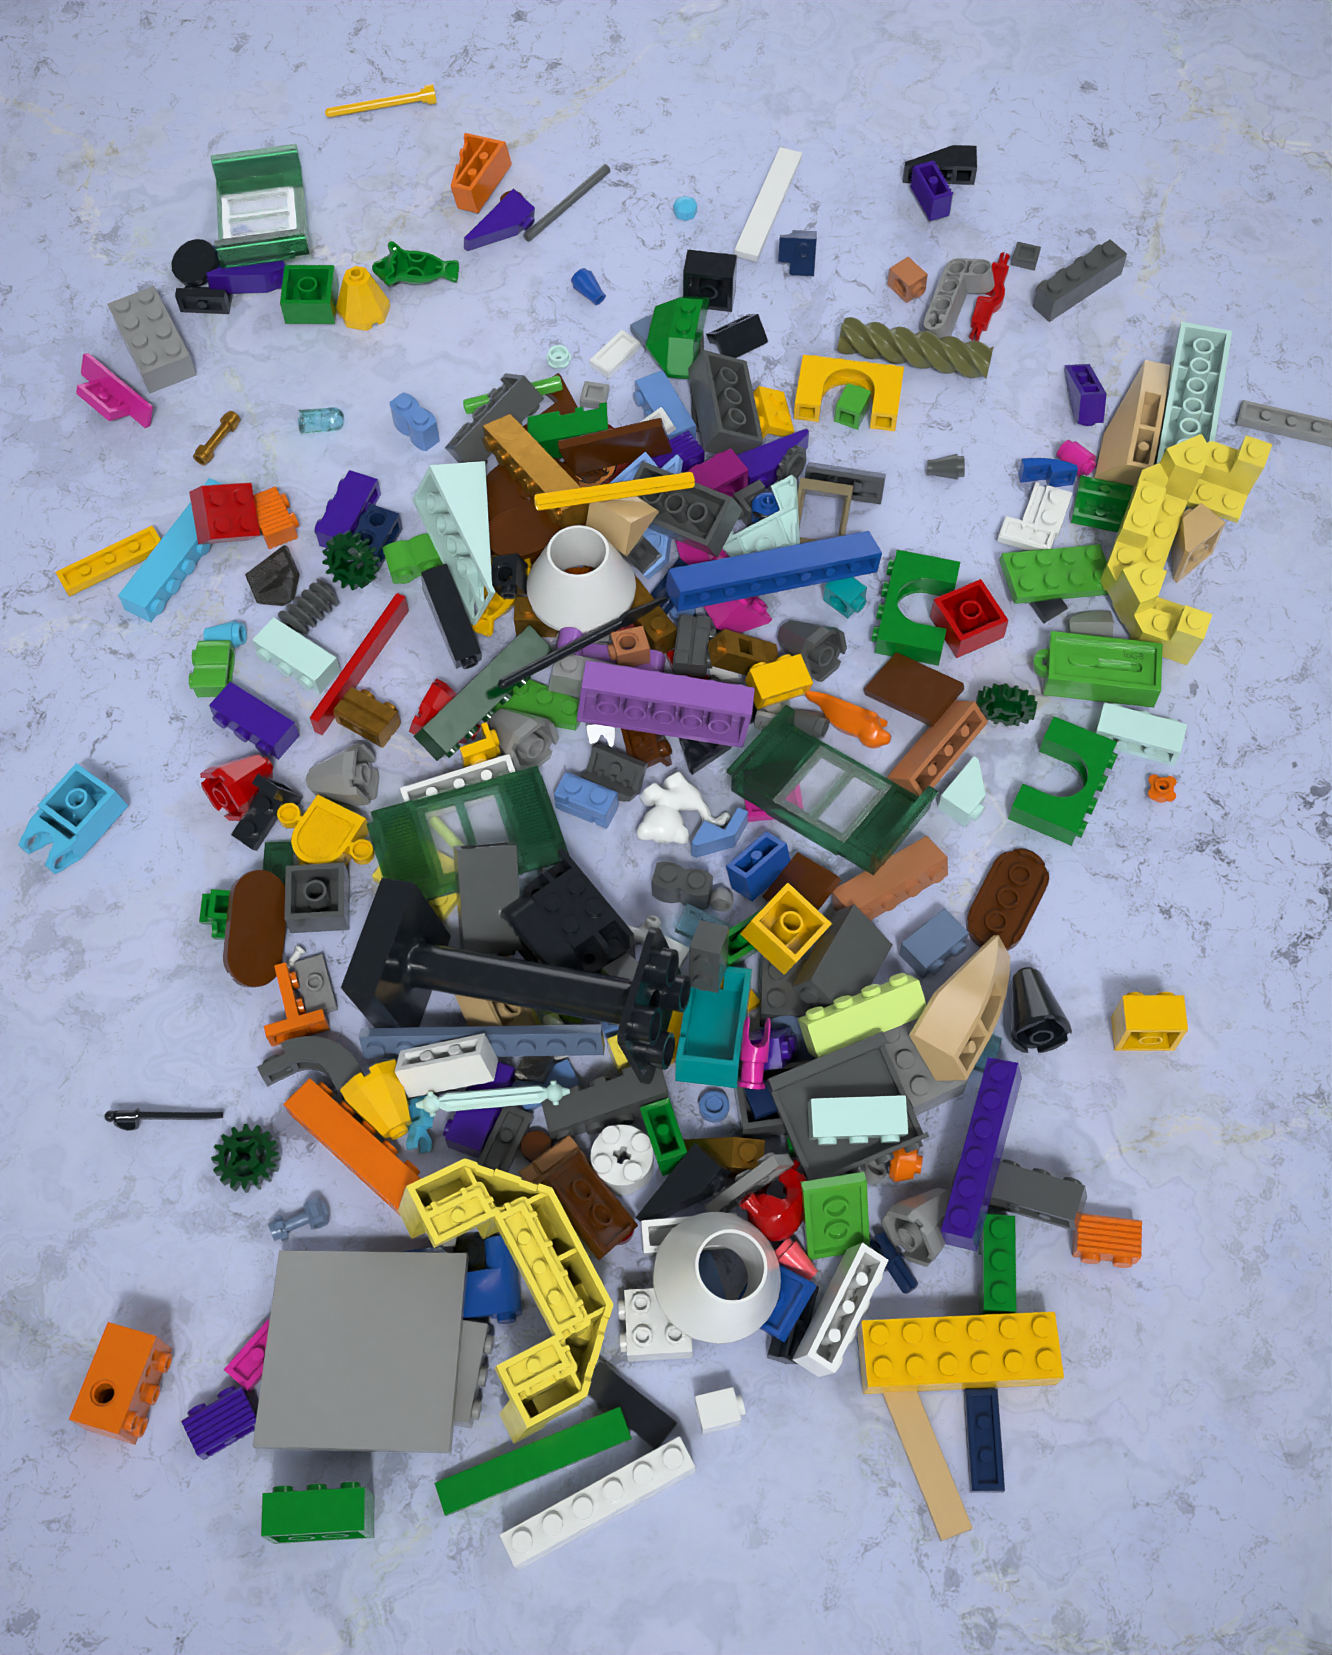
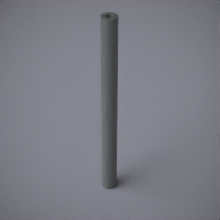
M604 164L523 234L525 240L530 242L611 172L609 166Z

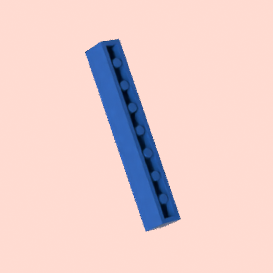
M870 531L853 533L668 569L666 591L677 612L876 573L879 568L882 551Z

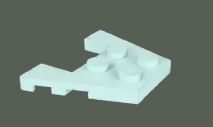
M793 475L771 485L780 511L734 534L733 530L731 531L723 546L730 557L800 544L797 480Z

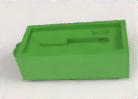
M1051 631L1046 649L1036 653L1033 667L1036 674L1044 677L1043 695L1154 708L1161 693L1163 643Z

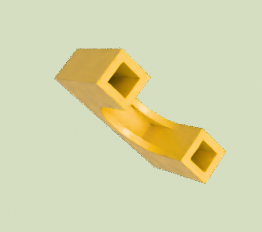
M803 354L795 399L794 419L819 422L822 400L825 394L836 386L849 383L871 391L873 407L870 428L895 431L904 367Z

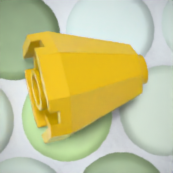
M354 266L347 269L342 280L336 305L339 317H342L347 328L364 331L372 329V325L377 322L378 325L384 323L391 307L385 293L365 267Z
M395 1059L369 1067L371 1073L363 1076L360 1072L340 1089L348 1105L384 1139L391 1137L392 1140L404 1136L409 1131L407 1127L412 1124L407 1094L404 1086L395 1074L397 1064Z

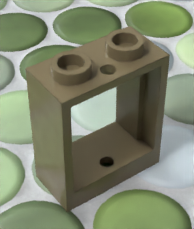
M800 477L798 488L799 530L805 495L807 493L844 499L838 537L846 535L853 486ZM800 537V544L818 541Z

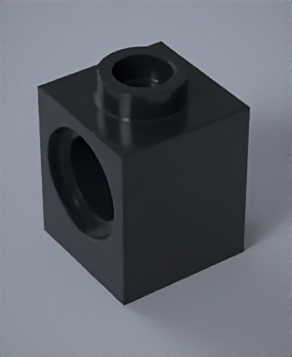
M518 554L492 557V586L495 592L504 599H514L519 595H527L528 564Z

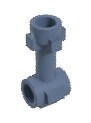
M315 1198L304 1203L305 1212L286 1220H283L281 1215L273 1218L274 1221L268 1223L274 1241L289 1239L288 1232L306 1224H310L311 1229H319L329 1223L328 1216H330L326 1204L322 1203L321 1198Z

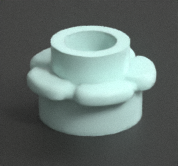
M555 345L549 349L546 359L550 367L561 369L569 365L571 354L566 347Z

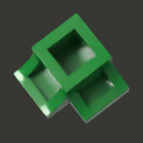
M211 889V893L202 894L199 923L212 925L211 937L215 940H225L230 890Z

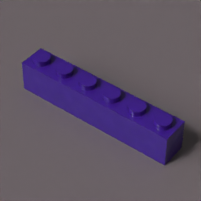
M991 1057L987 1058L941 1229L946 1245L975 1252L978 1250L1022 1080L1019 1063Z

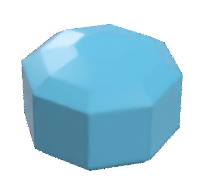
M688 196L677 198L673 205V212L678 219L684 221L693 219L697 213V203L694 198Z

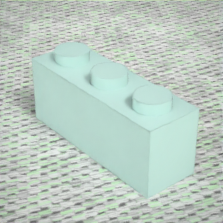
M274 617L252 640L256 649L255 654L261 661L272 663L281 674L286 677L292 676L304 689L308 691L312 689L319 695L341 672L335 656Z
M1104 702L1095 733L1116 741L1117 744L1114 750L1175 766L1181 753L1187 724L1180 723L1172 718L1165 719L1154 716L1146 711L1124 708L1120 704Z
M906 1096L815 1098L807 1102L809 1140H818V1145H836L837 1139H849V1144H867L868 1138H881V1143L900 1142V1137L908 1134Z

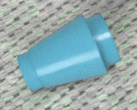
M231 621L205 628L203 636L204 641L231 640L233 647L238 648L246 643L247 632L243 623Z

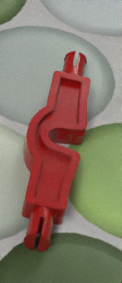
M1005 252L1000 253L998 262L992 263L995 286L990 292L984 293L991 297L979 296L977 298L970 327L973 329L969 338L972 341L974 337L975 341H979L982 331H987L993 314L1001 308L1004 302V283L1008 275L1009 266L1007 263L1010 259L1008 253H1006L1005 258Z

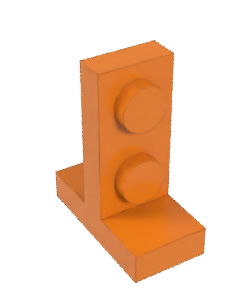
M286 962L275 965L287 1019L264 1026L265 1035L271 1047L280 1045L281 1042L289 1039L311 1036L330 1030L323 1009L306 1013L302 997L297 998L295 989L300 988L296 971L290 972Z

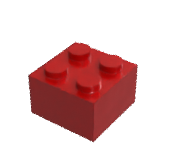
M252 483L204 485L189 492L198 545L248 541L260 536Z
M982 579L933 599L930 618L936 627L947 629L944 640L956 658L1004 638L1009 621Z

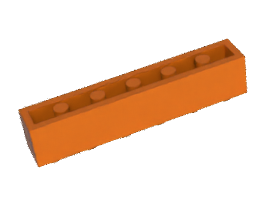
M309 1078L283 1104L287 1112L400 1215L398 1209L407 1185L421 1179L418 1176L420 1171L409 1160L403 1163L396 1156L398 1151L387 1140L381 1143L374 1137L377 1132L366 1121L363 1120L359 1123L352 1116L355 1112L344 1101L338 1104L331 1097L334 1093L323 1082L317 1085Z

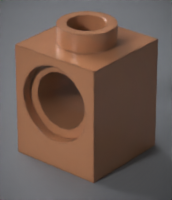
M906 257L889 268L887 286L908 303L912 299L923 295L926 290L928 274L910 257Z
M643 626L611 633V644L607 645L610 661L615 660L616 664L629 667L650 663V647ZM631 647L632 649L625 650L623 648Z

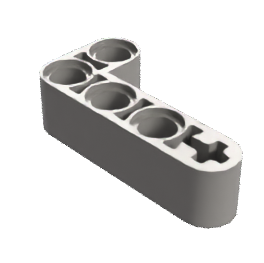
M955 258L946 264L924 319L925 331L935 334L939 339L951 336L967 293L984 294L994 288L995 281L992 266L988 260Z

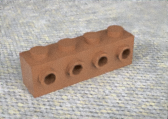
M954 701L933 727L930 726L887 776V779L901 798L924 800L985 727L988 721L975 701Z
M925 836L835 888L832 892L833 909L839 911L855 904L872 921L884 912L893 910L898 904L908 898L917 896L930 885L941 882L948 876V857L928 836Z

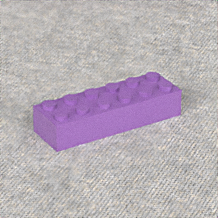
M586 660L577 721L743 748L752 716L755 688Z

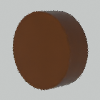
M542 1131L529 1132L523 1137L521 1142L522 1154L529 1162L534 1161L552 1147L549 1136Z

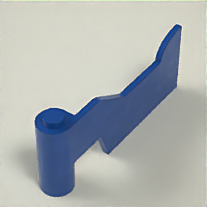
M502 1236L490 1237L484 1241L486 1270L467 1272L463 1320L489 1316L492 1319H497L498 1324L514 1323L517 1321L516 1317L522 1315L519 1269ZM439 1245L435 1248L432 1246L401 1251L447 1253L445 1247L442 1245Z

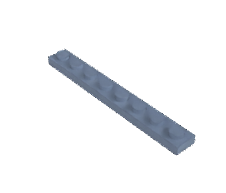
M602 1024L361 1028L359 1034L364 1059L398 1058L401 1050L485 1033L497 1057L604 1055L605 1052Z

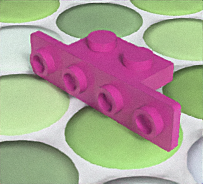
M89 353L83 354L81 375L89 382L77 385L76 394L108 421L130 415L144 428L150 427L152 405Z

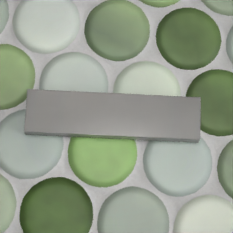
M1242 400L1236 425L1332 447V420Z

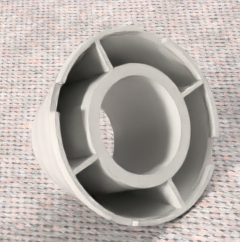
M577 525L564 528L552 537L533 564L527 578L526 588L532 610L543 623L557 631L564 627H573L579 629L585 635L589 631L595 630L629 611L635 598L636 581L633 569L627 559L599 531L591 527ZM579 565L596 568L589 573L580 575L563 572L570 567Z
M724 1212L701 1213L679 1223L661 1243L654 1265V1292L666 1318L683 1334L695 1340L698 1339L715 1344L732 1343L757 1331L772 1314L780 1293L781 1273L779 1262L769 1240L749 1221ZM711 1245L724 1246L733 1250L743 1260L747 1269L748 1285L742 1299H721L705 1287L701 1280L698 1266L699 1257L704 1247Z

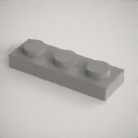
M771 1152L761 1157L756 1168L740 1173L735 1177L736 1183L730 1187L726 1186L720 1192L712 1195L714 1199L705 1205L707 1212H731L739 1206V1202L749 1193L753 1192L755 1194L792 1167L794 1163L789 1154L775 1155L774 1152Z

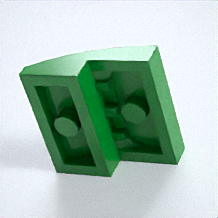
M1080 475L1071 523L1118 532L1131 498L1132 485Z

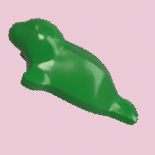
M390 241L387 245L390 254L374 262L372 265L373 273L381 281H384L386 285H393L396 282L420 285L441 277L453 283H457L459 262L457 260L443 261L430 253L403 250L393 241Z

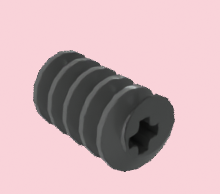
M317 579V583L313 582L309 585V590L305 589L301 592V597L297 596L293 599L294 604L289 603L286 605V611L281 610L278 613V617L283 624L296 632L299 631L306 635L308 633L305 628L306 624L312 628L316 626L312 619L313 617L322 621L323 616L320 611L323 610L330 614L331 609L328 604L330 603L337 607L339 603L328 585L322 580Z

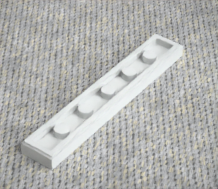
M779 148L735 247L734 255H737V257L758 262L802 160V152Z

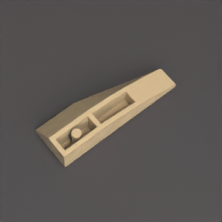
M1144 361L1103 435L1094 478L1135 486L1142 470L1154 465L1168 388L1169 364Z
M993 935L934 992L909 1034L935 1081L967 1080L994 1031L1007 993L1011 958L999 935Z

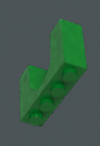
M897 550L895 560L889 559L886 575L891 576L890 582L884 581L881 597L886 598L885 604L879 603L876 619L881 620L880 627L874 626L871 642L876 643L874 653L892 657L897 652L917 662L939 666L947 629L919 624L909 620L900 611L898 603L904 597L914 593L942 596L954 591L961 562Z
M1053 717L1039 752L1071 765L1081 776L1083 789L1072 796L1056 797L1022 783L1008 819L1072 846L1075 837L1082 838L1088 822L1083 821L1086 813L1092 815L1098 801V799L1093 798L1096 790L1102 792L1108 776L1103 774L1106 768L1112 770L1118 754L1113 752L1117 742Z

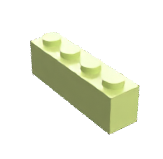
M899 973L891 976L889 982L882 985L872 984L864 987L861 990L862 993L852 997L850 995L839 997L830 1006L809 1009L806 1011L805 1016L798 1018L808 1052L814 1057L820 1058L882 1031L886 1032L918 1019L927 1005L919 980L906 973Z

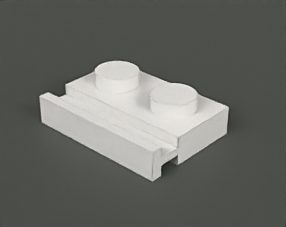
M1036 482L1022 521L1057 530L1055 539H1057L1073 492L1048 485L1043 487L1039 485L1040 483Z

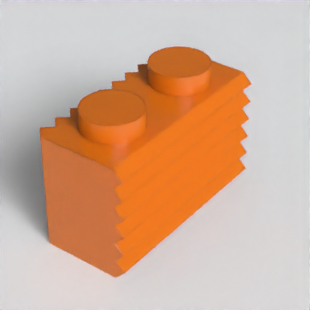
M276 486L254 494L259 530L268 549L283 543L286 544L293 539L296 540L298 538L296 528L300 526L294 512L288 513L287 509L290 508L285 493L279 494Z
M1082 1213L1077 1232L1073 1231L1072 1256L1081 1258V1262L1086 1264H1099L1100 1261L1104 1260L1113 1262L1115 1267L1130 1268L1142 1256V1221Z

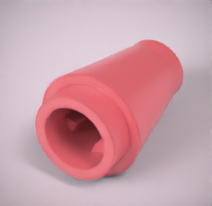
M790 1238L785 1239L775 1250L780 1265L809 1281L818 1272V1269L814 1267V1264L797 1240L793 1242Z

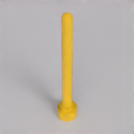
M424 85V88H421L419 92L329 107L325 110V115L327 117H336L419 101L428 105L436 104L434 85Z

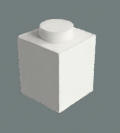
M733 1387L695 1396V1405L702 1435L740 1426L741 1416L746 1415L742 1396H735Z

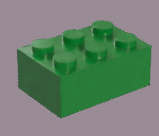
M360 1482L340 1483V1489H328L326 1484L306 1485V1491H295L293 1486H275L272 1489V1493H262L261 1537L273 1544L374 1538L375 1496L366 1487H361Z

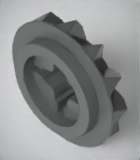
M795 445L788 449L787 454L783 456L782 461L779 463V469L776 472L778 482L790 475H793L796 479L801 475L806 464V449L804 447Z

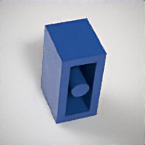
M767 831L764 832L726 865L732 889L753 902L772 885L790 862L787 843Z

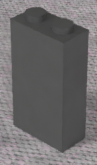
M512 841L453 846L460 949L486 954L498 953L499 956L515 955V951L522 950L523 945L519 942V937H516L513 928L509 926L506 920L500 917V911L520 898L516 844Z
M855 904L834 913L830 920L832 924L821 935L792 985V988L800 995L802 1000L812 1008H825L834 1004L833 1001L839 997L846 995L852 997L862 993L861 990L864 987L872 984L893 945Z

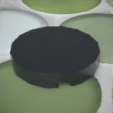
M194 239L187 241L178 248L171 262L172 272L175 278L185 286L196 287L208 282L206 273L218 268L219 254L213 245L206 240Z

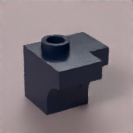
M792 230L790 234L780 235L778 262L790 263V275L814 276L817 231Z

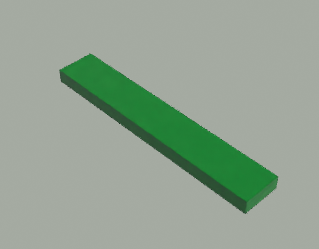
M618 1407L440 1480L434 1484L444 1515L449 1516L632 1440L622 1410Z

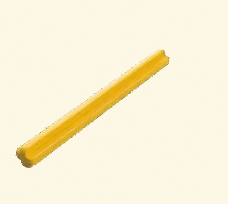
M692 472L540 493L534 495V505L536 510L541 511L693 488L695 479Z

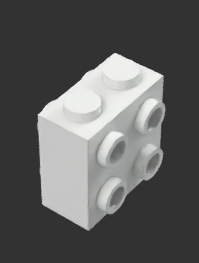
M654 1288L624 1290L625 1300H618L619 1320H626V1332L620 1333L621 1353L627 1352L628 1362L692 1358V1338L675 1328L666 1318L658 1304Z

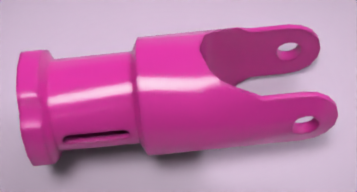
M746 1016L740 1060L743 1061L742 1074L737 1086L750 1089H765L763 1072L764 1063L768 1062L771 1030L770 1018L766 1019L764 1036L761 1042L752 1045L749 1040L750 1019L749 1016Z

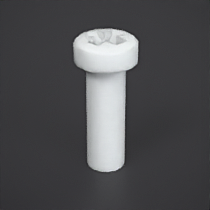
M295 946V952L286 963L290 971L294 966V962H297L299 957L306 953L299 946Z

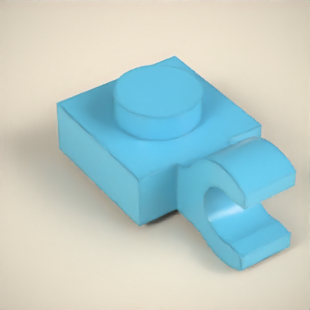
M427 1095L408 1100L412 1124L407 1127L409 1135L406 1140L407 1150L416 1149L419 1142V1153L421 1154L430 1152L432 1149V1140L427 1133V1129L433 1127L434 1117H430V1113L424 1109L416 1108V1103L422 1101Z

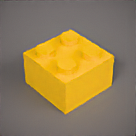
M787 883L740 934L785 975L832 923Z
M1130 992L1123 995L1111 1016L1114 1051H1175L1188 1031L1184 995H1174L1172 992H1161L1156 995Z

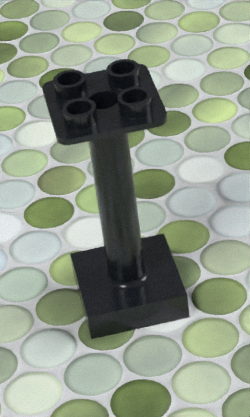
M381 878L341 985L344 993L374 1028L420 1027L432 991L617 1024L619 1025L617 1034L618 1045L637 1078L644 1084L652 1082L656 1068L666 1070L670 1066L674 1053L675 1038L674 1034L667 1032L673 1011L683 1013L687 1008L691 993V980L689 976L681 975L678 967V951L669 948L660 928L651 927L648 930L633 979L448 947L451 935L415 883Z

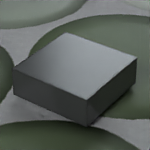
M1017 241L1011 265L1035 271L1041 247Z

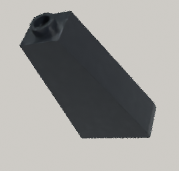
M447 563L421 572L422 590L455 668L469 669L476 666L482 658V652Z

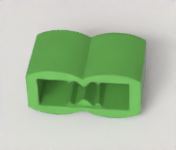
M428 533L415 536L409 540L396 541L383 547L393 584L410 583L413 579L421 576V572L443 565Z
M231 640L198 641L196 650H192L191 655L194 669L193 673H189V687L194 690L197 698L217 697L229 682H233L232 673L235 665V649Z

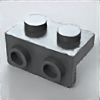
M597 743L593 746L587 771L580 777L618 792V801L630 802L640 793L648 763Z

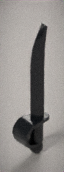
M135 1108V1110H109L105 1113L104 1118L107 1122H113L116 1127L122 1130L132 1131L139 1128V1119L210 1120L223 1118V1112H140L139 1108Z

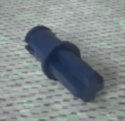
M886 1232L876 1235L874 1237L876 1241L871 1239L870 1246L874 1251L888 1259L884 1271L890 1273L902 1293L908 1294L915 1290L918 1286V1281L904 1262V1254L898 1253Z

